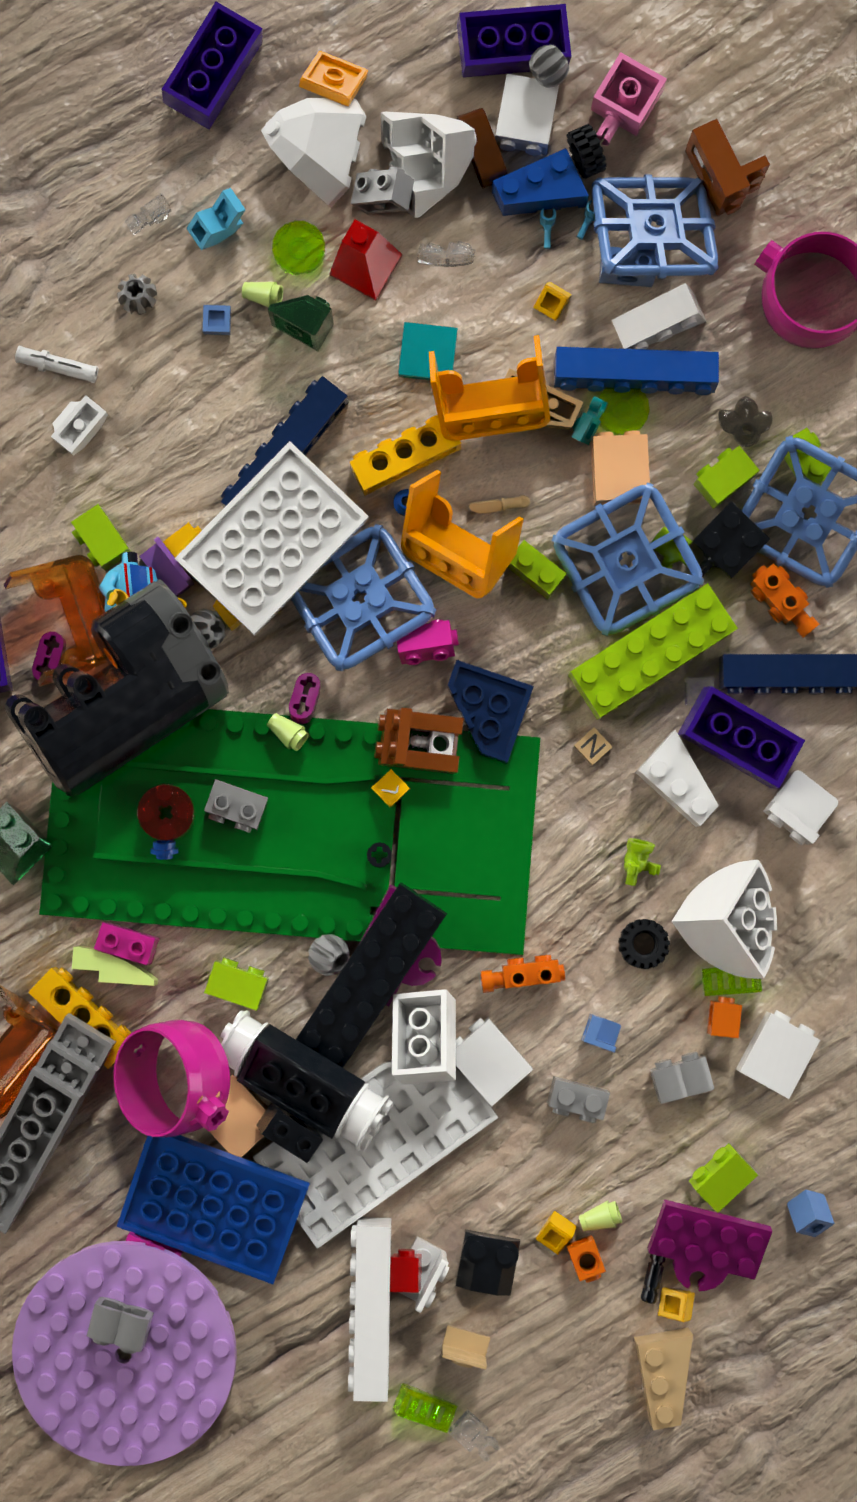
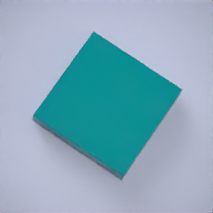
M404 322L398 376L430 380L429 352L431 351L435 352L439 372L453 370L458 328Z

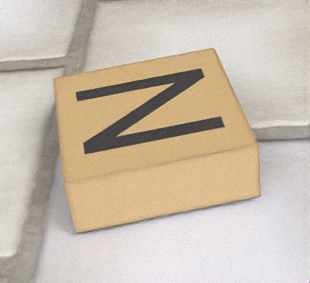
M595 727L574 745L591 766L612 748L610 743Z

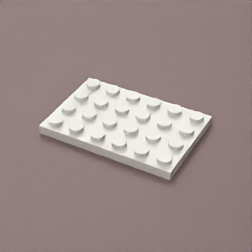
M289 441L175 557V560L255 636L369 519V516Z

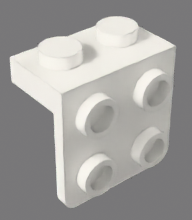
M797 770L791 774L763 812L769 816L767 819L778 828L783 826L791 833L789 836L800 845L804 843L810 845L820 836L817 832L838 806V800L803 772Z

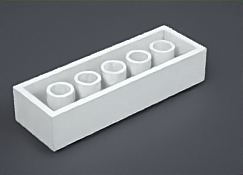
M361 1217L358 1219L357 1225H352L351 1247H356V1253H352L350 1276H356V1282H351L350 1305H355V1310L350 1312L349 1334H355V1339L350 1338L349 1363H354V1367L349 1368L348 1392H354L353 1401L388 1402L391 1218Z

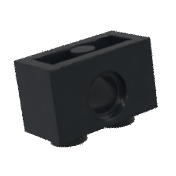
M274 1103L269 1105L256 1124L263 1136L306 1163L309 1162L323 1141V1138L316 1129Z

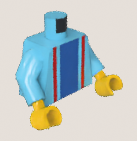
M136 552L122 553V563L108 571L102 580L99 590L105 596V612L150 583L158 581L155 570L152 567L138 565ZM178 598L186 609L187 603L183 599Z

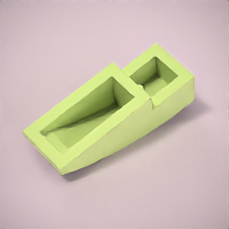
M73 947L72 969L99 971L98 982L158 985V979L128 959L98 951L94 948Z

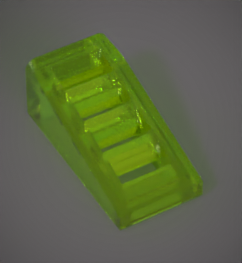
M716 967L702 968L704 996L762 992L761 979L751 978L752 986L747 987V979L740 977V987L736 988L735 975L728 973L729 988L724 989L723 973L727 972ZM716 973L718 989L713 990L711 974Z
M403 1383L393 1405V1410L397 1416L447 1433L458 1406ZM411 1396H412V1399H411L410 1404H409L408 1409H407V1405H408L409 1400H410V1398H411ZM421 1399L423 1400V1403L421 1405L419 1413H416V1408ZM432 1403L434 1406L428 1418L426 1415ZM441 1407H443L445 1410L440 1422H438L436 1419Z

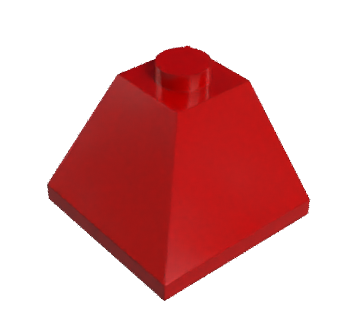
M354 219L340 244L329 275L376 301L401 259L402 253L378 231Z

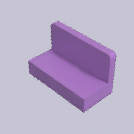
M156 537L154 539L156 544L139 557L147 567H152L155 570L157 579H161L178 597L193 586L194 582L175 560V557L161 539Z

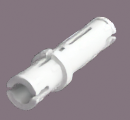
M19 345L15 355L16 363L37 367L41 372L48 370L91 383H95L98 376V366L51 355L47 350L40 352Z

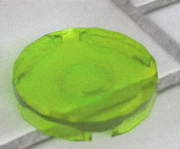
M292 221L284 224L277 230L273 238L272 252L276 263L283 271L292 275L308 274L321 265L325 257V241L322 233L315 225L306 221Z
M606 387L598 397L608 403L606 410L599 419L601 427L607 432H613L614 435H624V432L639 431L648 419L650 411L649 400L645 393L641 392L640 388H630L629 392L619 393L614 391V387Z

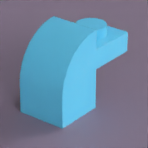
M229 188L221 192L213 207L196 212L186 229L199 248L203 250L217 245L233 235L242 226L243 222L240 218L246 209L233 190Z

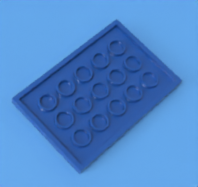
M181 1135L174 1137L147 1136L117 1227L274 1284L310 1183Z

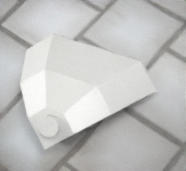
M306 98L279 110L266 123L261 132L270 148L286 167L328 206L332 207L350 187L352 178L348 174L351 163L356 162L360 145L357 136L359 128L364 127L366 115L355 98L349 107L328 98Z
M381 112V141L384 149L388 148L390 150L393 160L389 163V166L402 168L405 174L414 179L409 209L407 211L414 218L422 216L457 187L473 159L474 146L477 140L475 129L465 122L436 114Z

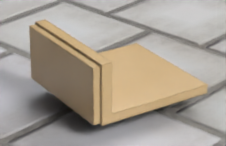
M447 1325L442 1344V1358L449 1359L454 1364L462 1367L472 1368L474 1366L486 1370V1353L490 1337Z

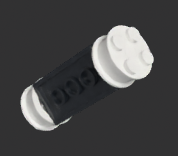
M241 1010L235 1017L233 1024L229 1022L221 1033L220 1037L223 1038L221 1045L225 1051L229 1067L235 1071L234 1075L238 1077L237 1081L327 1137L331 1139L334 1136L336 1138L340 1136L346 1138L356 1145L355 1150L357 1151L360 1149L362 1151L366 1150L372 1137H375L383 1124L381 1122L383 1116L387 1115L393 1105V1102L389 1100L390 1096L387 1095L383 1098L369 1089L370 1084H365V1081L273 1025L267 1022L261 1024L250 1017L248 1010Z

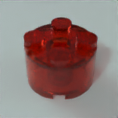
M162 784L151 788L143 795L138 805L137 816L142 829L148 835L158 840L172 841L182 838L190 831L195 820V807L192 799L185 791L174 785ZM172 806L171 814L173 817L162 820L161 816L163 813L160 811L162 807L169 808Z

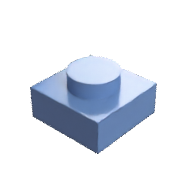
M203 305V334L231 335V306Z

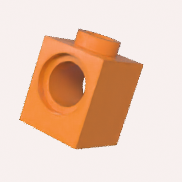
M718 996V1001L710 1000L707 1034L739 1038L742 1005L735 1003V998Z
M592 1235L566 1245L579 1281L592 1282L601 1278V1273L606 1272ZM585 1254L594 1256V1262L588 1267H583L579 1264L580 1258Z

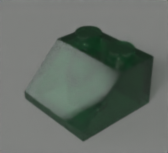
M309 295L271 304L268 308L273 327L317 352L334 325L330 304L318 296L314 299Z
M6 802L0 808V872L12 885H15L53 845L21 810Z

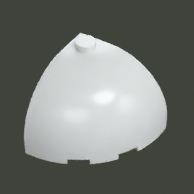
M759 860L738 862L718 870L697 885L681 905L672 923L691 949L716 968L739 977L765 978L775 947L771 946L772 931H777L776 907H771L768 893L772 891V887Z

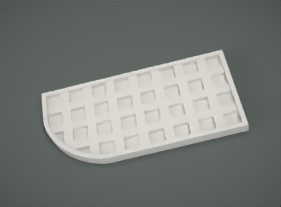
M391 1060L377 1066L361 1079L365 1081V1084H370L369 1089L383 1098L388 1095L390 1096L389 1100L393 1102L389 1112L381 1120L383 1124L375 1137H372L365 1151L361 1149L359 1151L355 1150L356 1145L342 1136L339 1138L334 1136L331 1139L319 1132L323 1141L308 1163L274 1142L253 1156L257 1164L310 1183L297 1221L317 1249L498 1118L490 1104L459 1069L456 1068L455 1081L402 1085L392 1076Z

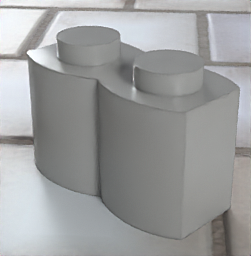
M692 1052L682 1055V1060L672 1063L671 1059L656 1062V1067L650 1069L658 1102L661 1104L713 1090L714 1085L706 1056H698V1052Z
M99 1297L94 1305L86 1336L93 1339V1342L98 1345L115 1344L125 1353L134 1354L141 1352L146 1344L154 1313L142 1307L126 1305L115 1299Z

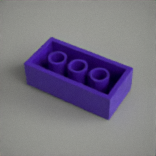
M216 1L161 89L163 103L210 130L262 45L263 28Z
M566 4L459 13L457 31L463 78L531 72L529 67L531 56L538 48L544 45H554L559 48L567 59L568 64L570 63L572 55Z
M712 686L702 688L678 732L680 737L769 788H780L805 742L803 738Z

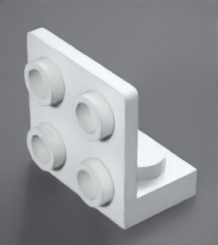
M417 1236L411 1249L415 1250V1254H422L421 1290L418 1293H399L416 1301L415 1310L421 1313L424 1306L429 1308L436 1295V1292H434L436 1289L435 1285L437 1281L442 1283L449 1270V1262L447 1261L446 1251Z

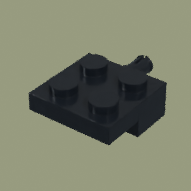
M731 501L692 541L703 551L706 558L700 564L701 569L706 566L702 571V577L715 566L732 579L770 538Z

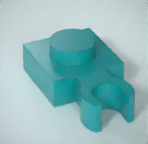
M594 396L587 413L583 412L582 416L574 423L571 437L589 445L601 423L599 419L606 410L608 403Z

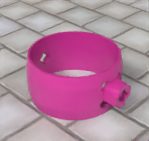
M832 232L808 233L791 241L784 248L771 240L754 265L766 273L762 284V307L766 320L773 331L788 343L807 349L829 347L845 340L857 330V318L844 327L827 331L810 329L795 322L786 314L777 299L774 277L776 268L786 259L798 254L811 252L825 254L837 259L849 269L857 282V244L843 235Z
M187 1020L149 1024L132 1032L121 1044L114 1064L115 1093L124 1116L139 1132L151 1137H174L200 1130L203 1127L207 1131L216 1130L226 1120L229 1113L225 1108L230 1091L229 1064L221 1043L207 1027L198 1022ZM164 1038H167L178 1051L187 1076V1101L180 1119L175 1116L165 1103L157 1080V1056ZM140 1045H142V1048L138 1049L135 1053L134 1050L139 1048ZM220 1091V1096L218 1098L215 1097L217 1093ZM203 1096L202 1100L197 1104L200 1097Z

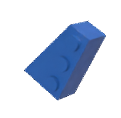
M566 148L493 180L492 194L503 216L536 213V211L543 208L544 210L553 208L561 210V208L576 206L584 208L589 198L587 190Z

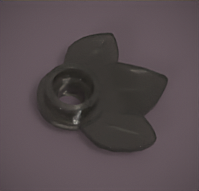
M747 396L742 397L737 402L734 411L719 410L718 414L722 429L727 433L733 434L735 441L742 447H751L756 444L761 434L770 429L773 419L770 411L759 412L756 402ZM743 431H750L751 434H745Z

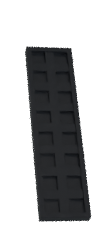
M400 882L296 1040L343 1068L447 913Z

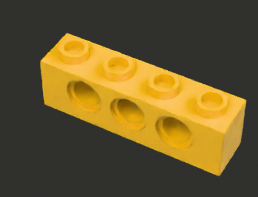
M435 415L425 421L426 425L418 429L415 426L408 428L401 433V437L393 441L389 438L377 444V449L370 452L364 450L355 454L352 457L353 460L350 461V468L364 496L461 450V441H451L444 438L441 433L438 415ZM426 436H432L436 443L431 447H427L421 443V440ZM401 448H408L412 454L410 457L403 459L397 455V452ZM382 459L388 465L384 470H376L373 467V463L376 460Z
M57 967L51 968L28 993L60 1024L67 1014L70 1013L78 1018V1011L81 1008L87 1009L90 1012V1020L87 1024L96 1030H99L100 1027L107 1028L110 1032V1038L116 1041L104 1064L107 1069L113 1067L118 1050L126 1037L131 1034V1031L122 1024L118 1026L111 1020L113 1017L112 1013L102 1005L98 1007L92 1001L93 995L83 986L78 988L72 982L73 976L63 967L60 969ZM61 989H66L70 993V1001L67 1004L61 1003L58 999V993Z

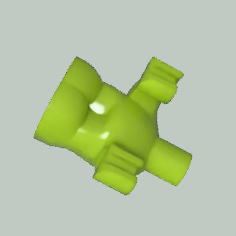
M664 526L652 542L668 534V529ZM684 535L688 545H691L692 540ZM673 539L654 549V551L664 557L661 563L663 567L671 569L673 563L678 561L686 565Z
M636 838L627 839V853L624 857V870L627 873L625 884L636 886L638 874L642 871H649L650 875H659L661 865L648 861L649 854L653 852L655 844Z

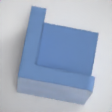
M590 1014L581 1040L615 1053L617 1048L615 1043L621 1025Z
M804 1190L787 1203L796 1233L816 1237L835 1224L824 1194Z

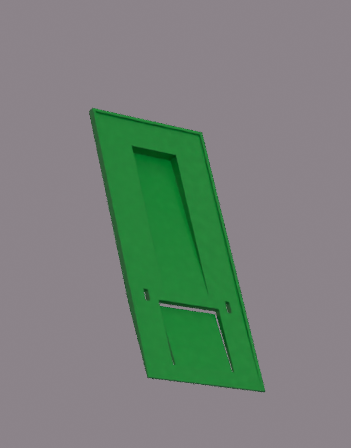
M208 709L80 795H75L74 797L67 796L66 793L58 789L52 782L39 915L312 938L333 934L348 941H361L374 916L370 915L371 906L379 907L389 888L391 861L385 867H375L368 861L367 851L374 843L381 842L385 843L392 852L396 803L389 808L371 789L372 786L391 769L402 778L508 786L509 790L404 781L410 790L402 796L394 886L398 887L400 882H402L409 888L416 890L499 896L500 901L420 894L447 913L432 936L440 948L523 955L541 737L517 735L508 763L505 764L482 756L470 732L462 730V735L458 736L456 756H459L458 773L448 774L378 765L379 759L374 758L376 742H381L382 731H378V723L312 718L306 724H299L305 727V731L309 733V736L304 745L295 751L292 748L288 749L271 729L267 727L268 721L274 714ZM280 715L291 720L290 716ZM410 730L409 741L411 734L412 736H417L418 734V736L423 735L427 737L429 733ZM435 737L433 746L437 751H444L446 741L442 737ZM411 744L408 747V750L427 752V749H423V747L415 746L412 748ZM215 779L268 797L258 830L252 828L251 832L248 833L234 828L236 822L225 819L224 824L208 819L210 813L204 810ZM173 840L176 842L178 853L173 854L172 859L161 860L156 859V855L151 854L150 849L153 848V841ZM377 847V852H372V857L376 858L377 863H382V859L388 856L387 853L383 852L382 847Z

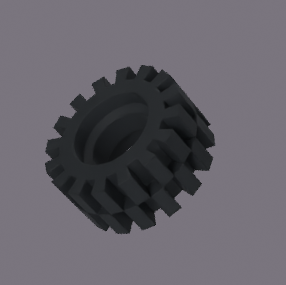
M589 124L572 130L567 134V143L570 146L569 151L572 153L571 157L575 161V166L579 170L580 175L585 179L605 171L607 167L606 158L603 154L604 151L600 146V140L596 137L595 130L593 131V127Z
M638 919L630 922L621 931L622 934L618 940L620 945L619 951L623 959L628 964L641 969L658 966L669 953L670 941L667 937L669 936L667 931L653 920ZM641 933L651 935L655 943L653 950L646 955L639 954L634 948V939Z

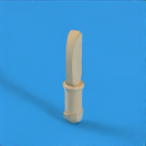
M521 495V497L501 498V500L473 502L468 506L471 511L478 514H486L501 510L506 511V509L526 508L530 504V499L525 495Z

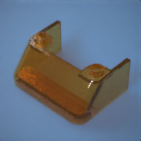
M75 555L9 573L4 583L5 590L32 583L38 597L44 600L60 598L76 645L75 648L68 649L62 654L60 665L69 664L80 671L87 672L107 662L91 632L92 620L105 613V596L99 590L100 582L94 565L88 557ZM55 669L45 671L37 681L39 687L54 683L53 672ZM66 672L63 680L68 679L73 672Z
M0 985V996L7 1003L3 1011V1017L11 1024L0 1038L1 1119L10 1111L29 1073L37 1065L46 1046L54 1038L59 1027L24 998Z

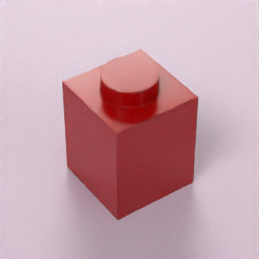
M398 1249V1254L394 1253L391 1256L390 1292L418 1293L421 1290L422 1254H415L414 1249Z

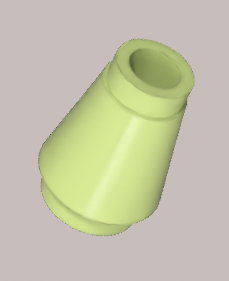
M244 282L242 298L271 309L273 307H280L283 299V286L277 285V282Z
M277 713L267 723V727L271 729L288 749L292 748L297 751L308 739L309 733L305 731L304 726Z
M607 1200L579 1215L584 1232L616 1228L617 1224L622 1223L616 1201L609 1203Z

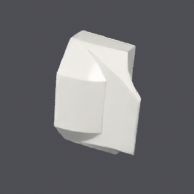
M85 395L81 401H71L52 423L54 433L51 437L74 456L101 429L108 414Z

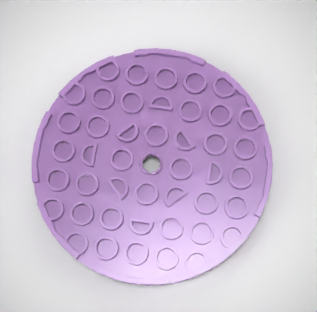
M111 1241L85 1247L81 1251L60 1260L44 1274L27 1296L16 1321L13 1335L12 1362L15 1380L24 1404L33 1419L43 1431L65 1449L88 1460L107 1465L137 1466L150 1464L176 1455L192 1445L211 1427L219 1416L228 1398L236 1371L237 1349L234 1327L230 1314L226 1311L216 1288L201 1271L184 1258L166 1249L161 1250L156 1247L147 1246L143 1242ZM99 1297L115 1299L126 1305L142 1307L154 1313L144 1348L141 1352L132 1354L130 1359L120 1360L117 1349L120 1347L115 1344L98 1345L93 1342V1339L86 1336L94 1305Z

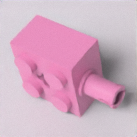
M621 52L594 95L591 111L605 118L596 133V137L600 141L602 138L604 139L602 145L605 146L610 144L618 127L635 136L638 135L662 95L667 78Z

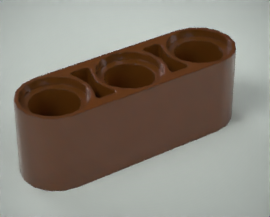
M479 108L457 116V120H461L475 129L477 140L474 146V157L471 162L480 186L484 189L492 186L493 180L508 173L487 115L483 108Z

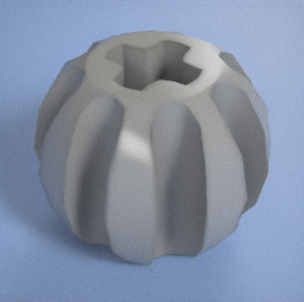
M544 45L538 48L532 54L529 61V67L533 76L540 85L546 88L561 84L569 72L567 59L559 48L554 45Z
M135 273L128 275V281L121 280L118 285V289L121 290L117 293L118 302L121 305L124 304L123 309L131 314L137 310L138 314L141 315L146 313V307L153 308L156 299L153 297L157 295L156 286L150 284L151 279L143 274L139 278H137Z
M203 609L194 612L190 616L197 629L206 639L210 649L217 647L223 641L226 625L217 612Z
M333 934L322 935L316 938L308 951V959L312 968L325 976L336 975L338 972H341L349 960L347 944L342 938Z

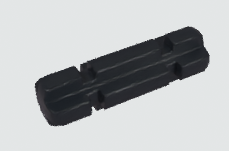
M650 1254L651 1262L648 1263L644 1281L646 1287L642 1290L641 1299L646 1303L655 1304L658 1296L656 1290L660 1288L664 1270L662 1263H665L666 1258Z

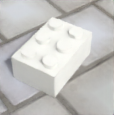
M446 989L393 994L392 1076L402 1085L456 1080V999Z

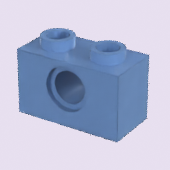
M610 247V248H611L612 259H613L623 248H620V247ZM635 250L621 265H657L655 251ZM602 261L600 262L599 283L652 287L656 276H610L604 272L605 268Z

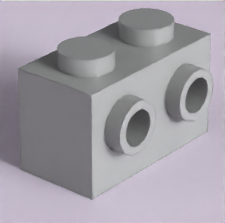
M389 167L388 170L370 169L368 172L357 173L351 204L366 214L408 211L414 179L405 174V171L399 167Z
M215 779L204 811L210 813L208 819L222 824L227 819L236 822L234 828L250 833L252 828L258 830L268 797Z
M553 1076L547 1104L553 1108V1113L569 1116V1112L580 1114L579 1119L596 1123V1119L604 1120L610 1092L606 1089Z

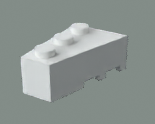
M686 283L612 319L624 349H647L648 345L665 341L675 334L707 322L694 292Z
M676 730L666 737L635 772L695 827L701 826L719 806Z

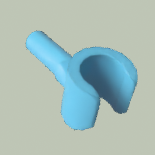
M592 200L586 204L584 211L585 219L577 235V238L580 240L583 239L592 221H595V214L589 209Z
M543 208L539 221L544 227V248L550 249L551 231L556 220V210L553 208L552 217L546 218L543 215Z

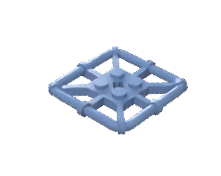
M645 174L643 177L597 178L592 183V200L596 220L593 225L595 233L598 234L601 261L605 268L604 272L610 276H657L658 279H665L666 276L713 275L718 270V253L714 236L716 225L714 219L711 218L708 195L703 185L704 181L700 178L694 179L689 177H652V174ZM617 188H643L646 199H630ZM654 188L685 189L675 199H656ZM603 195L625 210L626 218H606ZM692 195H696L700 218H682L681 206ZM655 221L661 227H653L651 222ZM684 230H700L703 233L706 253L686 239ZM608 231H628L630 242L612 259ZM635 250L655 251L657 265L621 264ZM664 250H681L700 265H667Z
M793 435L788 436L777 447L760 479L755 480L753 484L754 489L741 511L750 518L764 493L782 501L783 504L774 518L755 522V524L761 530L777 526L792 535L782 552L765 544L758 553L775 561L776 566H784L814 584L825 586L826 588L833 587V583L839 580L857 551V530L854 532L836 522L846 506L857 504V495L842 498L828 490V487L838 471L857 481V469L844 462L845 459L840 456L836 458L803 439L793 438ZM797 449L831 467L821 486L804 477ZM789 451L797 480L787 495L772 487L769 483ZM813 505L817 516L806 519L802 509L803 507L809 508ZM832 529L849 538L850 542L830 573L822 544ZM798 538L815 547L822 575L788 557Z
M648 482L646 485L634 487L604 505L601 503L596 505L595 510L561 528L556 535H553L551 540L554 542L555 553L573 584L571 586L573 592H577L594 625L605 636L621 632L652 614L653 616L660 614V610L690 595L704 583L701 567L683 536L685 532L682 526L679 527L661 493L654 488V484ZM642 496L634 525L617 534L608 514ZM650 498L669 531L668 534L652 543L649 542L641 527ZM599 519L603 521L611 538L596 546L567 539L568 536ZM673 539L691 575L663 567L654 549ZM564 545L592 553L601 570L582 580ZM624 552L635 556V559L632 561L633 566L630 568L627 565L622 566L620 564ZM660 573L689 581L687 584L655 601L644 584L645 581ZM604 576L613 591L606 620L603 619L586 587ZM637 586L647 605L613 623L621 594Z
M378 524L351 537L322 566L324 567L333 561L342 578L328 586L306 583L299 590L327 596L334 607L333 609L315 618L299 591L291 598V601L305 622L304 627L306 631L313 635L327 660L337 671L342 672L345 669L358 665L386 647L390 649L394 646V642L427 623L436 613L430 595L414 572V565L412 562L407 561L391 534L383 528V525ZM372 538L365 564L348 573L339 557ZM381 540L399 567L398 570L383 579H380L374 569ZM406 578L422 605L393 600L387 588ZM357 593L367 594L364 597V603L360 604L359 601L353 602ZM393 610L418 615L388 634L378 621V619ZM338 617H340L347 628L339 655H337L321 629ZM372 623L380 638L349 657L355 633Z

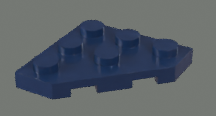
M456 660L447 688L462 718H464V722L480 754L507 764L534 686Z

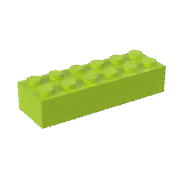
M707 583L570 671L568 676L596 719L599 720L731 635L738 628Z

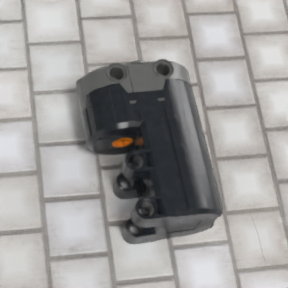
M161 579L150 583L92 620V635L109 666L91 676L69 664L59 665L53 672V681L62 696L44 708L21 694H15L6 701L5 710L46 774L55 786L66 793L67 796L74 797L75 795H80L226 698L229 693L225 675L213 656L209 644L199 629H197L183 604ZM72 671L73 673L69 676L67 680V685H64V674L66 672ZM20 702H25L26 704L20 708L18 715H16V705Z

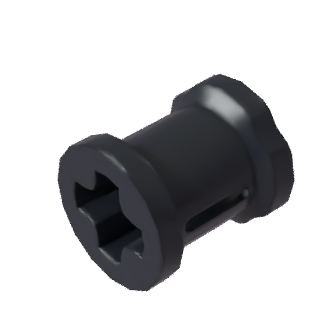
M374 843L367 851V859L375 867H385L391 861L392 852L385 843ZM377 847H382L383 852L388 854L387 858L382 859V863H377L376 858L372 857V852H377Z

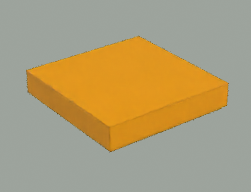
M319 51L300 78L299 87L349 107L366 80L368 70Z

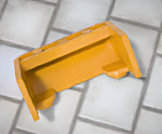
M539 335L534 336L536 357L527 358L519 362L517 365V377L463 384L462 376L458 372L453 370L439 372L435 352H429L431 386L441 433L444 438L458 441L540 429L550 422L549 401Z
M435 470L410 485L401 538L402 551L412 561L475 598H482L492 591L516 556L524 519L519 516L494 532L491 545L451 522L453 514L451 505L446 499L438 495L441 471Z

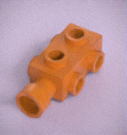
M774 563L768 568L763 565L752 574L754 578L750 584L753 587L750 590L752 595L760 603L765 601L771 609L768 612L777 623L783 621L786 625L792 621L798 628L796 631L802 638L819 625L813 616L810 618L804 611L809 605L807 601L808 596L800 587L797 586L795 588L789 581V574L783 567H777ZM772 577L777 582V585L770 586L768 578ZM787 598H791L794 601L795 605L793 607H789L786 604Z
M551 954L534 956V962L524 963V958L507 959L508 965H502L501 972H492V970L480 971L483 993H489L499 988H514L565 981L564 965H559L557 959H551ZM544 970L549 971L547 979H541V973ZM520 973L522 979L520 982L515 983L513 976Z

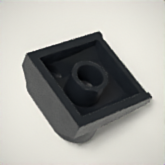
M465 1229L456 1286L474 1292L496 1296H510L516 1263L519 1257L520 1239Z

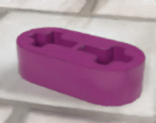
M50 631L45 633L39 641L32 673L37 680L43 683L53 682V672L56 667L62 664L66 650V641L62 635ZM56 637L59 647L53 648L51 656H49L50 647L46 643ZM47 659H50L48 667L52 669L51 674H46L45 678H42L43 673L39 672V668L45 667Z
M313 673L301 674L294 686L289 703V716L297 724L308 723L313 718L320 695V680ZM311 682L312 687H310L308 695L304 694V686ZM304 702L306 711H303L302 715H298L297 710L300 709L301 703Z

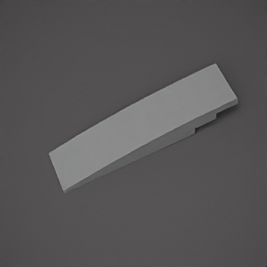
M70 1013L65 1016L54 1038L46 1046L37 1065L32 1068L0 1127V1231L4 1234L8 1232L116 1044V1041Z

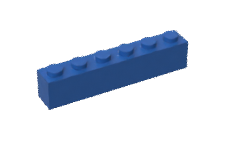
M556 347L554 388H560L564 391L584 388L592 392L614 389V391L619 393L641 390V392L647 394L657 391H668V393L675 395L684 392L709 395L715 393L719 383V352Z

